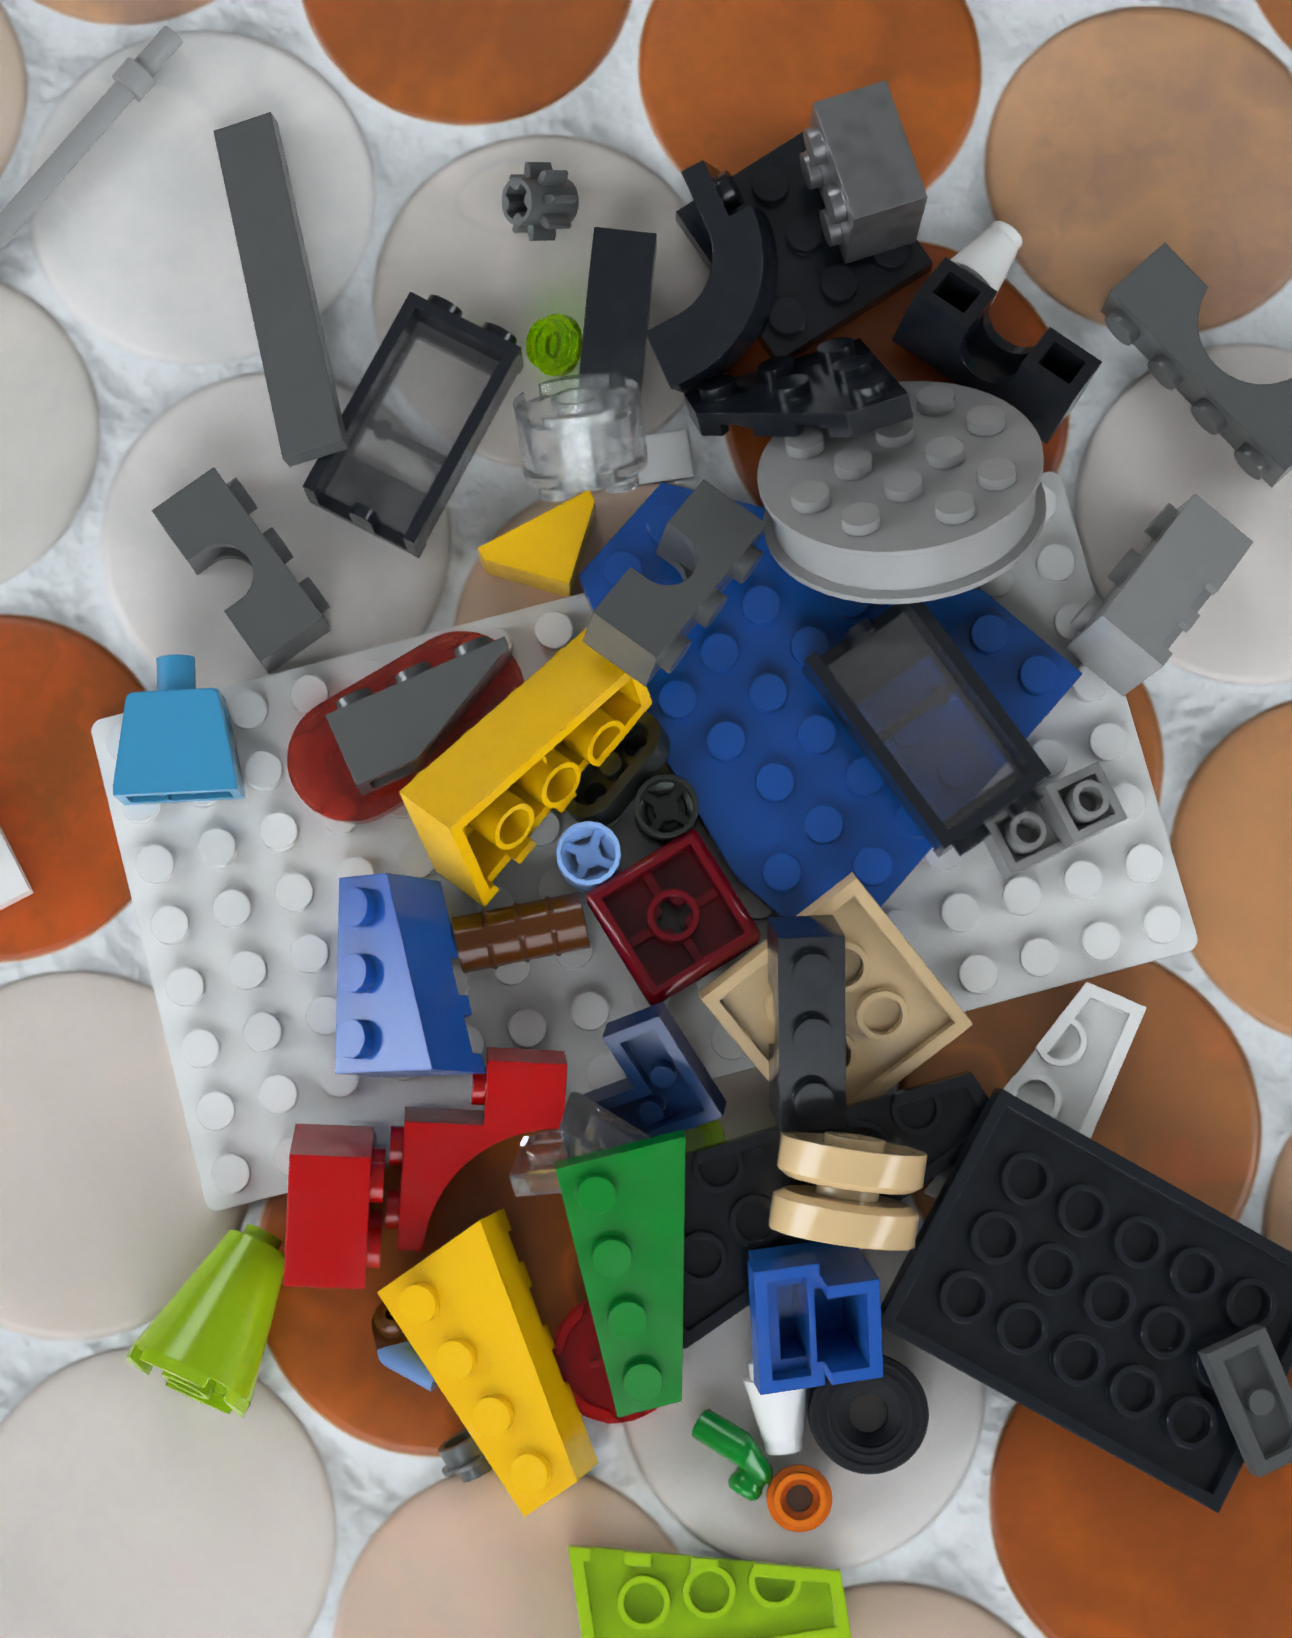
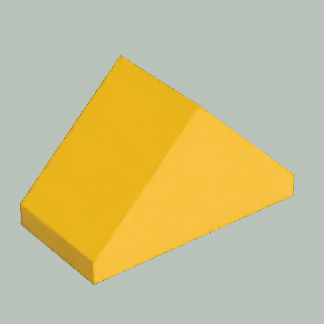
M590 490L478 547L480 562L486 574L564 597L572 596L596 519L595 499Z

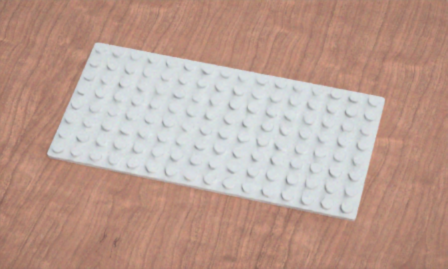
M1055 472L1043 473L1040 480L1045 492L1046 517L1042 532L1036 543L1017 564L1000 576L976 588L985 591L1083 673L1026 739L1051 772L1047 779L1038 786L1039 790L1056 780L1095 762H1099L1128 818L1092 838L1006 880H1003L984 841L961 857L952 848L938 858L933 851L934 848H932L881 907L964 1012L1183 954L1194 949L1198 941L1126 695L1121 696L1065 649L1078 632L1070 622L1096 593L1062 479ZM585 593L217 688L227 702L245 786V799L124 805L113 796V781L123 713L99 719L93 724L91 729L93 742L205 1203L211 1210L223 1211L288 1193L289 1153L296 1124L374 1127L373 1146L386 1147L385 1167L391 1166L389 1165L391 1126H404L405 1107L483 1110V1105H471L473 1074L400 1078L335 1074L339 878L391 873L441 881L453 936L452 917L481 912L484 907L436 872L399 793L420 771L362 796L325 715L338 710L335 703L349 693L363 688H371L374 694L397 684L395 676L413 665L430 662L433 668L456 658L454 650L470 640L489 636L491 642L505 636L509 645L511 660L423 767L425 769L459 740L468 729L475 726L499 705L511 691L522 685L546 664L558 650L565 647L588 627L593 612ZM645 746L639 748L634 756H637ZM665 762L654 776L671 774ZM1007 762L977 797L1014 772ZM605 794L599 796L594 803L599 801ZM634 800L614 822L606 825V827L613 831L619 841L622 860L620 872L661 848V846L648 842L640 834L635 824ZM553 808L529 837L537 845L520 865L511 859L492 883L500 890L484 909L492 910L511 906L514 902L521 904L545 899L546 896L556 897L579 892L591 948L562 953L560 957L551 955L532 959L528 963L522 961L498 966L497 969L487 968L463 973L459 956L452 960L451 963L459 995H468L472 1015L465 1018L472 1052L482 1054L484 1066H486L487 1047L565 1051L567 1080L564 1119L582 1115L579 1107L584 1093L627 1078L602 1039L606 1024L651 1005L647 1002L588 906L586 900L587 893L577 891L569 886L560 874L556 856L558 840L566 829L578 822L566 809L561 814ZM698 819L694 830L701 836L761 933L758 944L664 1001L711 1078L716 1079L757 1067L702 1002L698 992L766 940L767 917L778 916L734 879ZM670 903L663 904L660 907L662 919L656 924L658 928L662 931L672 928L676 934L684 932L686 930L684 919L690 914V911L685 906L675 910Z

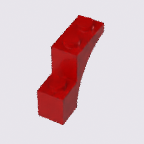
M487 1047L486 1074L472 1075L471 1105H483V1110L405 1107L404 1126H391L389 1165L402 1166L400 1190L387 1189L385 1229L398 1230L397 1250L424 1251L426 1231L438 1199L455 1174L480 1152L500 1141L519 1134L545 1129H563L567 1080L565 1051Z

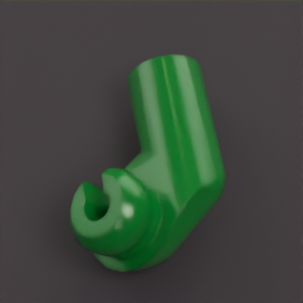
M706 1409L697 1419L692 1430V1437L738 1466L728 1480L729 1488L750 1501L759 1499L766 1483L770 1485L773 1479L772 1466L748 1432L711 1409Z

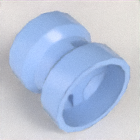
M593 821L576 823L566 829L558 840L556 856L560 874L565 882L575 890L587 893L620 872L622 860L619 841L613 831L602 823Z

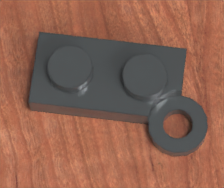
M1255 1324L1198 1351L1249 1474L1260 1478L1292 1463V1389L1266 1328Z

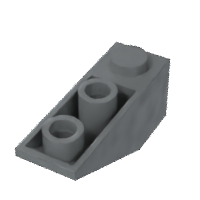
M489 636L475 638L454 650L456 658L433 668L430 662L413 665L395 676L397 682L395 685L374 694L371 688H363L345 695L335 703L338 710L325 716L362 796L423 769L511 660L510 649L505 636L491 642Z

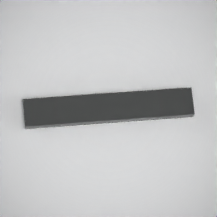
M269 112L214 130L282 459L289 467L349 449L278 122L272 113Z

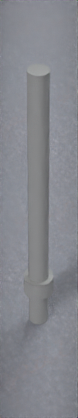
M164 26L135 60L128 57L112 75L115 83L0 212V251L134 99L140 102L156 84L153 78L155 74L183 44L182 39L171 28Z

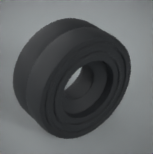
M883 1355L882 1378L831 1385L825 1375V1385L812 1388L808 1403V1419L815 1441L833 1462L855 1473L880 1474L903 1465L919 1449L927 1432L929 1408L926 1394L916 1376L899 1361ZM861 1394H876L886 1405V1420L879 1429L873 1432H862L856 1429L849 1418L850 1405Z

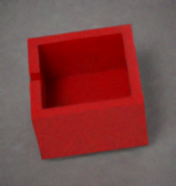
M322 1124L295 1125L289 1153L284 1286L365 1289L367 1268H380L383 1211L370 1210V1202L383 1203L386 1147L373 1146L374 1127Z

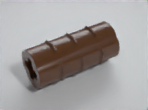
M579 892L556 897L546 896L545 899L521 904L514 902L511 906L492 910L483 908L481 912L452 917L454 936L463 973L487 968L497 969L498 966L522 961L528 963L532 959L551 955L560 957L562 953L591 948Z

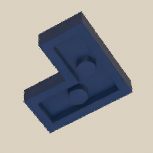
M664 1002L606 1024L602 1039L627 1078L584 1093L579 1110L605 1149L679 1130L686 1131L723 1117L727 1101Z

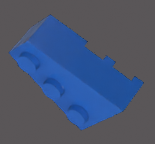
M391 873L339 878L335 1074L383 1078L486 1074L482 1054L472 1052L465 1018L472 1015L468 995H459L451 961L458 957L441 881Z

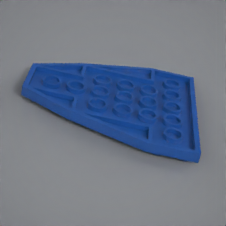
M662 482L579 574L580 584L592 612L630 567L657 584L675 585L683 582L678 570L657 555L656 550L667 522L694 490ZM734 500L763 521L764 507ZM763 531L756 547L764 552L751 575L743 584L732 579L723 590L728 599L713 622L707 628L697 623L686 636V638L692 641V644L676 668L670 674L660 668L646 685L652 700V705L646 712L653 715L667 732L670 739V751L665 763L671 774L684 778L694 788L698 797V819L734 879L778 917L798 915L852 872L879 906L882 907L933 847L814 685L810 684L804 676L802 669L805 658L815 651L819 656H822L842 642L847 631L865 618L872 621L894 604H872L844 600L826 595L798 582L775 561L768 549ZM974 588L957 595L924 602L1025 739L1030 736L1083 674L985 591ZM927 657L857 706V708L876 734H878L928 699L935 687H945L948 683L930 658ZM955 692L949 696L946 705L943 707L934 706L883 742L941 822L972 802L1006 763L1005 759Z

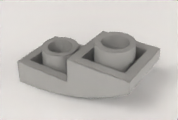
M1095 762L1041 788L1040 791L1044 797L1016 818L1012 819L1005 810L985 824L992 834L984 840V843L1003 880L1058 855L1128 818L1099 762Z

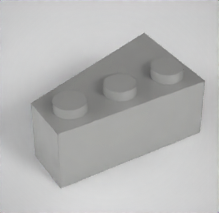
M1197 494L1192 495L1178 509L1168 503L1157 514L1144 531L1152 540L1142 553L1139 554L1131 548L1108 575L1107 578L1116 585L1104 600L1094 594L1070 622L1078 632L1065 649L1121 696L1126 695L1165 665L1173 654L1168 650L1182 631L1187 633L1200 617L1197 612L1211 595L1219 591L1253 544L1250 538Z

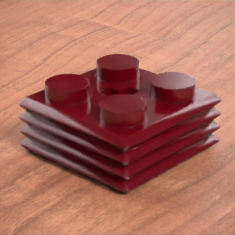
M694 829L688 830L586 894L588 906L651 1006L664 1002L758 944L761 937L756 924L701 836ZM670 903L675 910L685 906L690 911V914L684 919L686 929L684 932L676 934L672 928H667L663 931L658 928L656 924L662 919L660 907L663 904Z

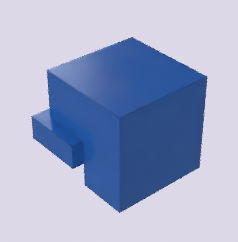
M812 1241L748 1251L754 1384L760 1395L824 1386L825 1375L831 1385L883 1377L880 1279L859 1248Z

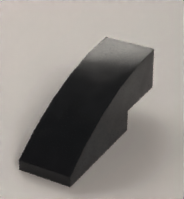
M594 227L580 358L575 430L630 436L637 435L648 339L645 332L649 330L657 233Z

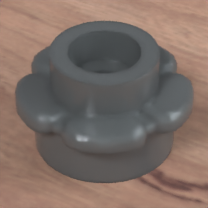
M467 1429L450 1437L438 1449L446 1464L442 1468V1473L446 1477L456 1474L465 1483L481 1477L492 1469Z

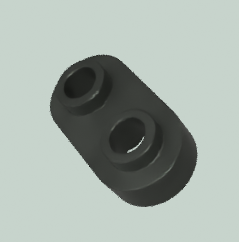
M644 712L600 767L589 763L581 772L580 782L575 791L577 796L565 808L578 823L593 821L606 826L614 822L635 799L639 788L648 779L652 778L664 764L670 751V739L665 729L653 715ZM645 746L637 756H634L639 748ZM605 794L599 801L594 803L599 796Z

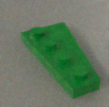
M684 1130L554 1162L618 1417L682 1401L686 1144Z

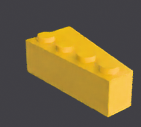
M586 629L565 647L558 650L546 664L522 685L511 691L499 705L475 726L468 729L459 740L427 768L420 771L411 782L399 791L435 871L484 908L500 890L492 882L508 862L513 859L520 865L537 845L529 837L549 812L554 808L562 814L567 805L577 796L575 791L580 782L581 772L589 763L600 767L644 712L652 705L647 686H643L582 642Z
M502 1208L473 1224L382 1288L377 1294L524 1517H526L578 1482L599 1462L569 1382H564L552 1351L556 1346L548 1325H542L529 1290L533 1285L524 1261L519 1262L508 1233L512 1229L505 1210Z

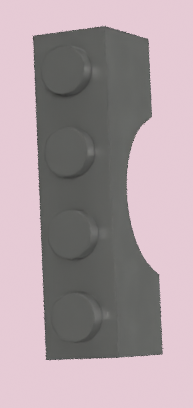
M1164 242L1109 292L1101 309V312L1106 316V326L1117 340L1127 346L1133 344L1149 360L1148 368L1151 374L1163 387L1169 390L1177 389L1192 405L1191 413L1204 430L1213 435L1219 433L1235 450L1234 457L1237 463L1249 476L1256 480L1262 478L1272 488L1292 470V378L1272 384L1248 383L1228 375L1210 359L1202 345L1198 330L1199 309L1208 286Z

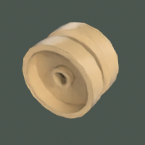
M809 1131L781 1132L777 1160L778 1168L788 1177L813 1183L816 1186L789 1185L774 1191L768 1225L771 1229L786 1235L839 1246L886 1251H907L915 1248L919 1214L907 1203L879 1196V1194L906 1195L922 1189L927 1154L918 1149L859 1134L832 1131L824 1133Z

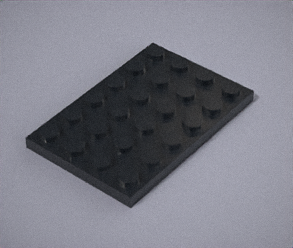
M994 1088L916 1237L915 1248L909 1250L881 1304V1328L1219 1513L1244 1460L1198 1351L1257 1324L1266 1328L1286 1377L1292 1368V1252L1002 1088Z

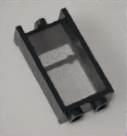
M410 292L342 414L349 449L318 458L303 484V489L310 503L420 558L426 547L427 539L517 374H520L524 364L522 349L516 345V337L504 328L489 322H485L483 327H480L462 318V311L450 301L437 295H430L426 300Z
M924 602L894 604L872 621L865 618L847 631L842 642L822 656H819L815 651L805 658L802 673L810 684L814 685L934 848L933 851L938 858L952 848L961 857L992 834L985 825L1005 810L1014 819L1044 797L1038 786L1047 779L1051 772Z

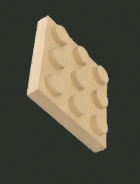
M853 872L796 915H833L845 935L846 1105L883 1095L973 1025L966 1013ZM766 939L698 993L702 1002L769 1082V1044H775V1011L773 994L768 982V949Z

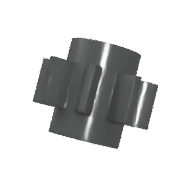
M525 162L524 174L510 175V180L505 185L502 193V210L506 219L513 224L512 230L514 233H528L530 241H554L556 229L571 228V222L578 211L579 197L575 185L568 179L569 173L567 170H553L551 162Z

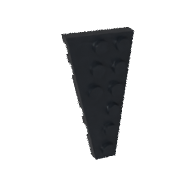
M964 1071L846 1105V1129L806 1131L819 1133L832 1131L865 1135L924 1151L927 1154L924 1185L955 1164L989 1098L970 1071ZM778 1126L685 1152L684 1350L750 1305L748 1281L749 1250L812 1242L811 1240L780 1233L771 1229L768 1225L774 1191L789 1185L816 1186L813 1183L788 1177L778 1168L777 1160L781 1138ZM879 1194V1196H884L899 1201L910 1195Z

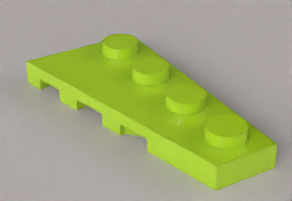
M568 1544L582 1638H852L839 1568Z

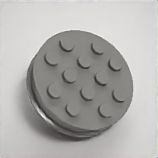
M902 381L899 383L909 395L913 418L854 437H830L828 428H817L813 425H802L804 431L797 437L773 436L763 451L757 471L760 498L765 506L763 521L766 523L764 535L768 549L778 565L798 582L826 595L855 602L872 604L919 603L957 595L981 586L1017 564L1033 547L1042 532L1046 517L1045 492L1040 481L1043 474L1044 454L1040 436L1033 424L1025 415L1009 403L974 388L943 382Z

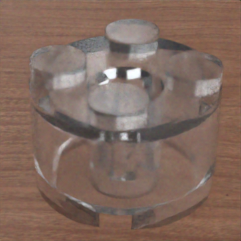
M577 374L551 379L538 384L540 396L527 402L525 392L516 396L513 401L523 476L528 484L538 488L540 500L545 502H561L573 498L577 491L602 488L604 492L616 494L629 492L639 486L638 474L648 464V451L640 389L634 380L624 377L626 388L610 386L609 374Z

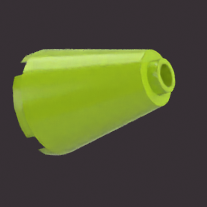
M247 1224L244 1232L229 1230L132 1344L126 1355L127 1361L148 1376L153 1366L163 1370L161 1376L167 1380L166 1386L218 1411L230 1414L233 1410L239 1417H244L251 1405L284 1276L285 1255L278 1250L282 1241L272 1233L251 1224Z

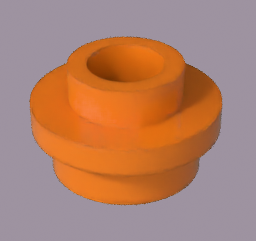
M802 1464L790 1465L777 1472L771 1484L768 1485L766 1493L767 1507L772 1518L784 1529L793 1532H807L821 1525L829 1515L832 1507V1491L826 1478L815 1468ZM796 1485L805 1486L811 1492V1502L802 1510L792 1509L786 1501L788 1491Z

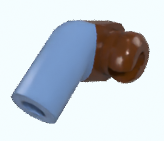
M382 1302L376 1308L372 1318V1332L380 1362L385 1367L428 1391H434L438 1386Z

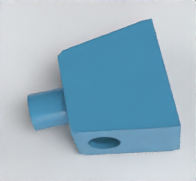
M176 654L156 658L157 691L131 692L127 694L125 699L113 781V796L124 805L245 799V786L225 697L216 688L196 689L195 657Z

